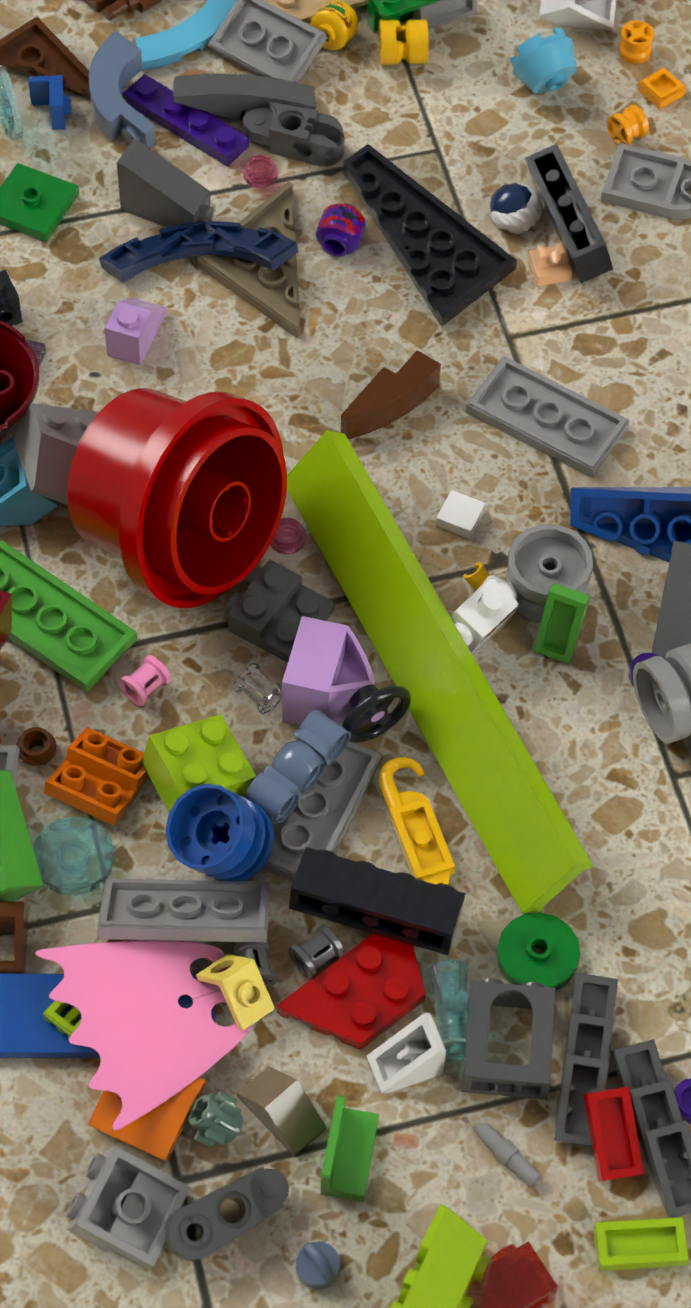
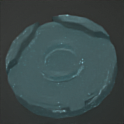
M6 70L0 71V119L5 134L8 135L10 140L23 137L22 120L9 74Z
M71 816L56 820L45 827L34 842L33 850L42 881L58 894L77 896L92 892L99 887V883L105 877L108 878L113 870L115 854L111 837L100 824L88 818Z

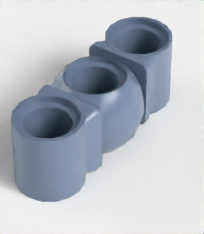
M318 709L312 711L294 733L296 741L286 743L279 750L273 760V768L267 765L265 770L253 780L246 792L245 798L262 807L268 816L277 823H281L289 817L298 802L303 798L300 791L309 790L318 781L324 770V765L329 767L331 762L343 752L350 740L351 733Z

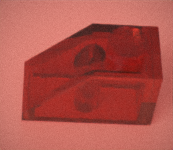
M529 1241L518 1248L515 1244H510L492 1257L494 1262L490 1264L481 1308H542L555 1300L558 1286Z

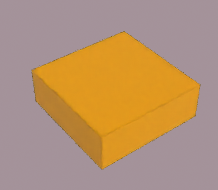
M663 67L641 80L638 85V91L661 110L683 97L686 92V86Z

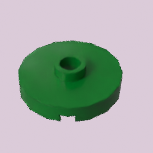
M539 912L523 914L511 920L501 932L496 954L498 967L505 979L511 984L521 985L525 982H538L546 987L558 990L566 986L576 972L580 958L578 938L568 924L556 916ZM535 946H541L546 950V952L543 954H536L535 952H533L532 948Z

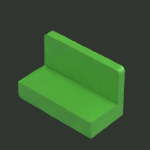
M337 1095L321 1174V1194L364 1202L379 1114L345 1108L346 1097Z

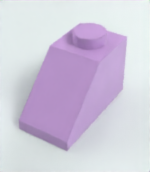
M137 298L118 301L104 328L107 355L141 365L167 314V307Z

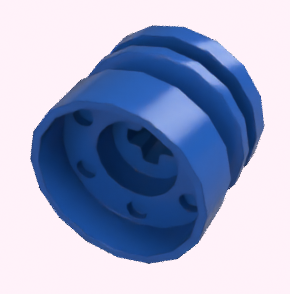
M202 784L190 788L175 802L168 815L166 825L168 847L176 860L193 870L205 873L219 881L236 882L252 878L264 868L272 854L275 835L272 821L266 811L254 802L241 795H237L221 785Z

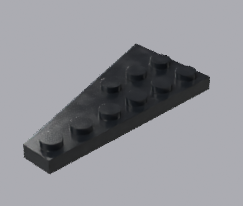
M369 144L343 161V172L441 327L516 270L517 260Z

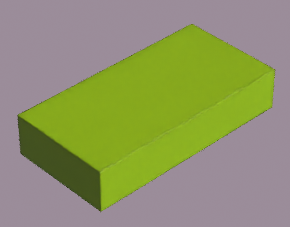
M683 1217L595 1222L594 1236L599 1271L687 1266L689 1257Z

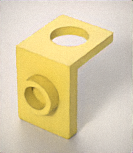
M227 954L196 974L198 981L220 986L238 1029L245 1030L275 1009L254 959ZM231 966L230 968H228V969L225 970V971L216 973L217 971H219V970L222 969V968Z

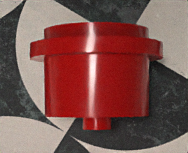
M149 388L127 391L114 398L95 416L78 444L69 472L67 489L71 521L78 534L86 542L122 559L129 578L146 596L171 607L181 609L204 605L218 598L228 589L242 581L262 559L275 536L284 510L287 492V470L281 437L275 422L263 407L235 394L220 391L208 392L185 401Z

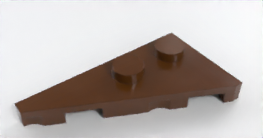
M37 16L0 39V65L30 77L62 75L64 90L90 99L89 70Z

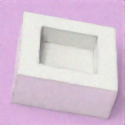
M451 490L436 517V527L470 540L485 512L486 503Z

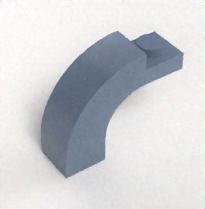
M116 30L99 47L90 65L89 91L93 116L100 129L110 140L113 141L122 133L128 143L135 139L151 149L156 144L155 125L131 107L121 96L126 84L143 69L142 51Z

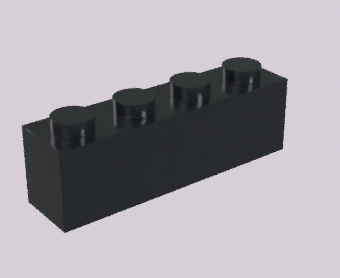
M552 145L525 157L533 184L540 195V199L560 241L564 244L567 256L580 283L613 270L606 243L558 145Z
M305 847L291 886L289 909L449 955L466 893L456 891L453 887L446 884L435 885L418 880L408 873H394L380 869L367 861L356 862L339 857L329 850H315Z

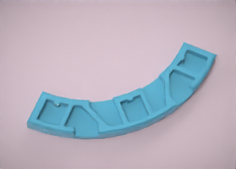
M207 0L194 15L184 22L160 33L135 38L136 46L142 51V70L158 68L178 62L186 54L195 50L202 51L207 48L210 40L236 0Z

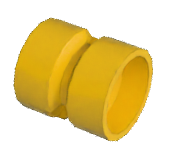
M427 19L408 20L405 25H401L399 20H380V65H399L402 59H406L409 65L428 63Z

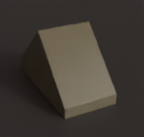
M269 1066L237 1093L240 1101L294 1157L326 1130L325 1123L298 1080Z

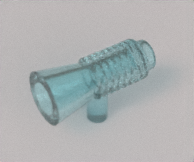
M461 960L438 961L427 967L436 999L434 1007L437 1030L446 1049L445 1059L465 1058L469 998L466 993L468 963Z

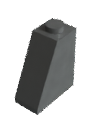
M133 139L117 161L121 210L164 227L195 222H211L214 209L211 207L210 191L142 142Z

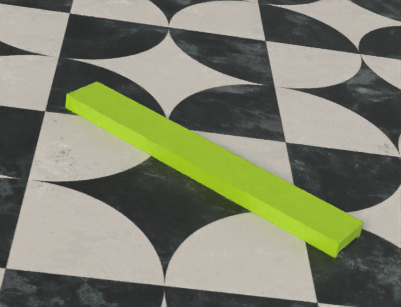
M327 430L287 474V490L395 685L405 687L410 692L411 704L408 709L521 913L542 912L545 909L544 906L582 871L589 870L593 864L347 436L344 433Z

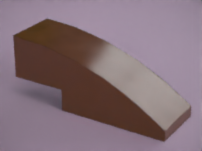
M417 350L397 373L383 367L341 414V433H344L348 439H352L387 426L408 414L439 387L441 364Z

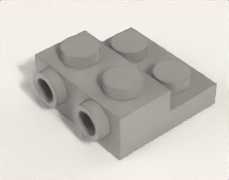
M114 1145L105 1151L103 1155L96 1153L88 1165L85 1177L91 1181L84 1195L77 1192L66 1210L65 1216L72 1219L67 1231L104 1251L112 1249L139 1265L150 1269L154 1267L166 1241V1221L174 1211L182 1207L191 1187Z

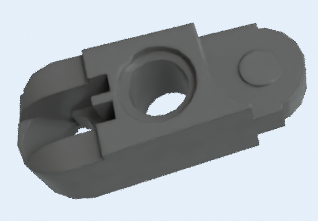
M269 102V109L262 107L248 111L243 117L244 134L252 142L270 146V154L324 167L335 165L344 156L345 137L343 128L339 121L331 115L318 113V110Z
M261 1167L177 1209L168 1217L165 1224V1238L168 1247L177 1257L187 1261H194L211 1255L284 1207L283 1203L289 1195L287 1178L276 1169H264ZM225 1199H231L239 1206L240 1215L234 1224L226 1222L221 1217L220 1206ZM190 1224L197 1225L201 1230V1236L197 1241H192L187 1237L186 1229Z

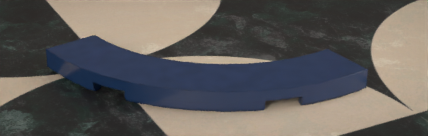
M212 221L159 229L160 234L140 241L136 237L101 256L99 261L101 268L124 283L133 276L156 265L175 259L199 255H222L242 258L273 271L299 251L297 242L269 229L260 227L258 230L241 227V223Z

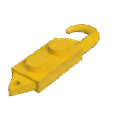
M395 757L388 760L381 767L378 775L379 786L411 874L418 880L435 885H449L450 876L455 874V864L429 799L419 792L406 791L399 793L393 778L395 771L400 768H410L419 777H423L425 772L418 762L408 757Z

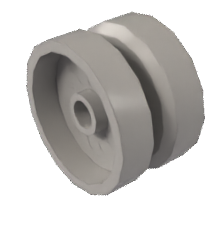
M541 524L523 531L514 539L508 552L505 581L511 583L518 592V599L516 601L519 606L516 612L523 618L540 624L548 592L553 583L588 595L589 581L593 569L592 552L585 539L574 530L560 525Z
M691 643L667 651L665 658L653 656L638 662L633 669L634 688L642 713L650 728L665 744L674 743L689 737L691 734Z

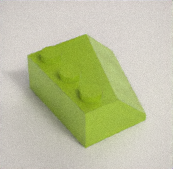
M440 1204L419 1247L415 1260L417 1262L416 1268H409L403 1280L398 1301H393L390 1308H471L474 1298L468 1296L473 1281L482 1283L491 1261L490 1257L485 1256L488 1240L450 1208Z

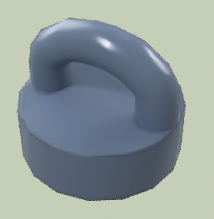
M307 1242L296 1258V1273L299 1280L306 1287L314 1290L325 1289L331 1286L337 1280L340 1273V1257L337 1251L330 1244L324 1242Z

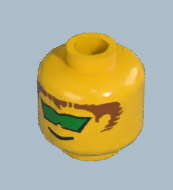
M333 0L327 2L312 16L310 25L325 32L327 39L322 48L335 51L342 49L357 34L359 20L356 12L350 5L343 1Z

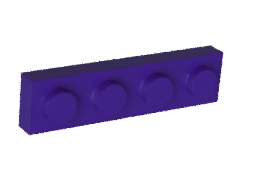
M146 74L142 75L123 92V99L136 111L227 167L249 148L248 136L206 111L175 103L173 91Z

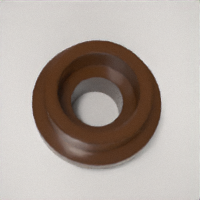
M32 727L25 730L16 743L20 748L19 759L30 766H41L50 762L57 750L53 735L40 727ZM34 746L43 747L40 751H30Z

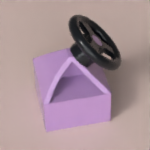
M302 616L282 680V722L300 726L312 711L318 709L338 724L344 719L342 727L351 733L349 742L352 743L374 739L397 724L411 704L410 692L402 686H389L378 690L375 686V680L367 657L349 626ZM394 698H399L397 706L389 714L387 708ZM368 724H370V725L375 724V725H373V726H371V727H369V728H367V729H364V730H361V731H357V730H359V729H361V728L367 726Z

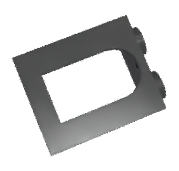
M484 978L479 981L470 982L462 1092L547 1100L551 1085L556 988L546 987L538 982H525L521 985L505 984L495 978ZM491 1005L532 1009L530 1066L487 1062Z

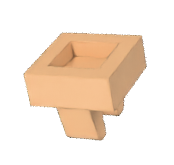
M562 242L557 243L553 247L544 248L542 245L538 246L535 250H529L528 261L537 286L571 281L572 269Z

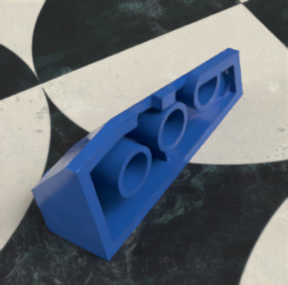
M572 487L570 526L611 542L616 541L629 546L644 555H652L669 562L674 541L691 544V487Z

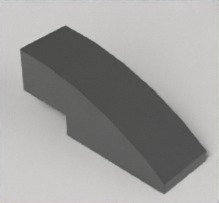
M679 541L673 542L651 652L662 658H665L667 651L691 643V544Z

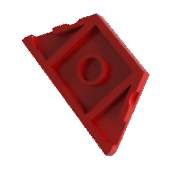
M371 934L277 1004V1012L281 1017L288 1019L291 1016L312 1025V1030L326 1036H336L343 1043L361 1050L425 1001L426 993L414 947L411 944Z

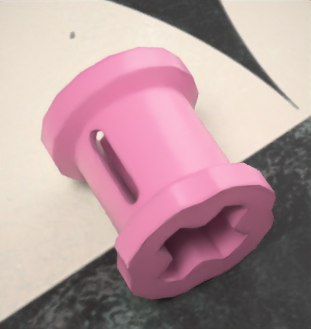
M147 655L143 658V665L130 676H123L119 680V686L125 696L132 703L140 707L148 702L147 697L160 685L166 686L171 682V675L168 669L152 655Z

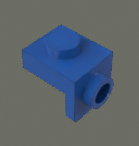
M63 76L29 77L28 84L31 104L33 106L49 105L52 130H65L66 115H72L71 95L64 94Z

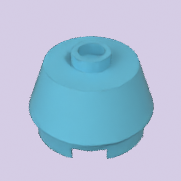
M554 28V35L542 38L540 33L534 35L516 48L519 53L517 57L510 58V62L514 67L513 74L536 94L555 91L561 88L577 70L573 40L566 36L562 28Z

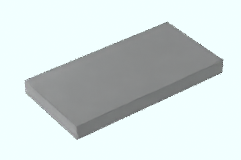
M503 356L466 404V413L591 478L627 431L630 423L629 419Z
M348 742L343 752L331 762L329 767L324 765V770L318 781L309 790L300 791L303 798L298 802L289 817L281 823L271 819L275 839L272 854L263 869L293 881L305 847L315 850L325 849L336 854L382 762L383 754L360 744Z
M105 879L98 921V939L267 943L270 882Z

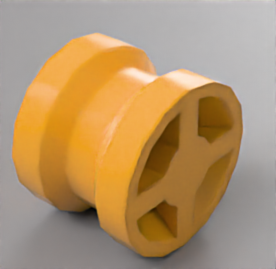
M639 20L629 21L623 25L618 53L623 60L639 64L649 59L652 52L651 44L654 40L652 26Z
M632 104L625 108L622 114L615 113L608 117L607 129L612 140L617 145L619 143L629 145L632 143L633 138L640 139L648 135L649 123L642 109Z

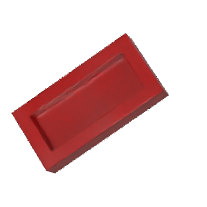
M629 1087L583 1094L598 1181L644 1174Z

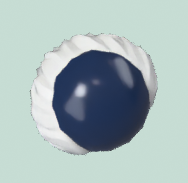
M522 183L505 184L498 188L491 196L490 214L492 221L498 229H506L513 234L528 231L531 226H535L536 221L540 219L542 214L540 195L537 190L529 185Z

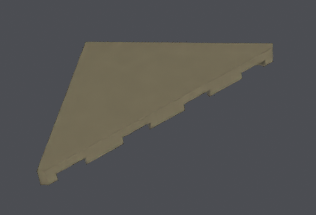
M287 182L239 222L241 227L255 230L262 227L282 234L296 242L293 184ZM297 254L273 271L255 262L237 257L222 255H199L197 257L198 267L294 337L298 338L301 335Z

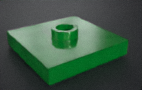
M17 163L0 187V225L47 242L80 194L79 186Z

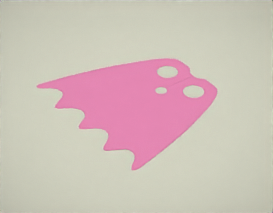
M118 941L41 949L35 953L37 957L59 964L64 970V978L50 993L49 998L73 1005L81 1013V1023L69 1037V1042L74 1045L90 1047L100 1056V1067L89 1081V1088L114 1092L121 1098L122 1109L112 1126L113 1130H119L187 1087L233 1049L251 1028L249 1026L245 1030L238 1029L236 1023L227 1027L216 1024L211 1017L212 1008L218 1003H227L220 986L198 981L190 973L191 963L198 958H206L214 963L225 956L223 951L217 947L185 941ZM231 966L222 968V969H220L219 971H217L216 973L225 971V970H227L228 968H230ZM182 995L190 996L193 999L192 1006L182 1008L178 1004L179 997Z

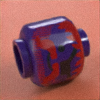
M337 203L329 205L323 211L316 230L317 242L329 255L340 257L352 254L358 249L366 227L365 218L359 210L350 204Z

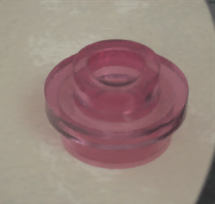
M255 155L244 166L243 176L249 185L263 188L272 185L276 181L278 169L270 157Z
M289 517L281 518L270 546L282 554L296 553L306 543V531L296 519ZM286 536L292 537V539L288 540L282 538Z

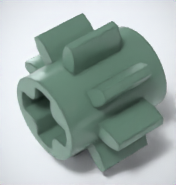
M221 1090L217 1096L209 1093L208 1096L202 1095L194 1102L189 1113L190 1129L196 1131L194 1139L210 1148L215 1143L223 1146L224 1143L232 1142L239 1134L243 1124V1117L240 1114L241 1109L235 1107L237 1099Z

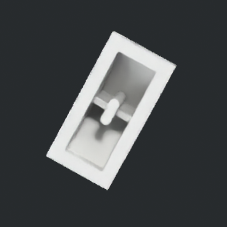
M424 1013L369 1053L367 1059L381 1093L388 1094L442 1075L444 1072L446 1049L431 1014Z

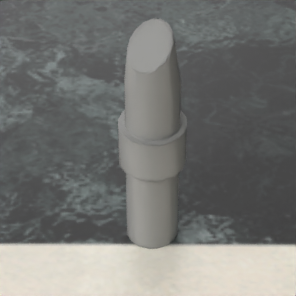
M490 1124L473 1126L477 1135L494 1152V1156L504 1166H508L529 1187L538 1182L542 1174L520 1154V1150L510 1140H506Z

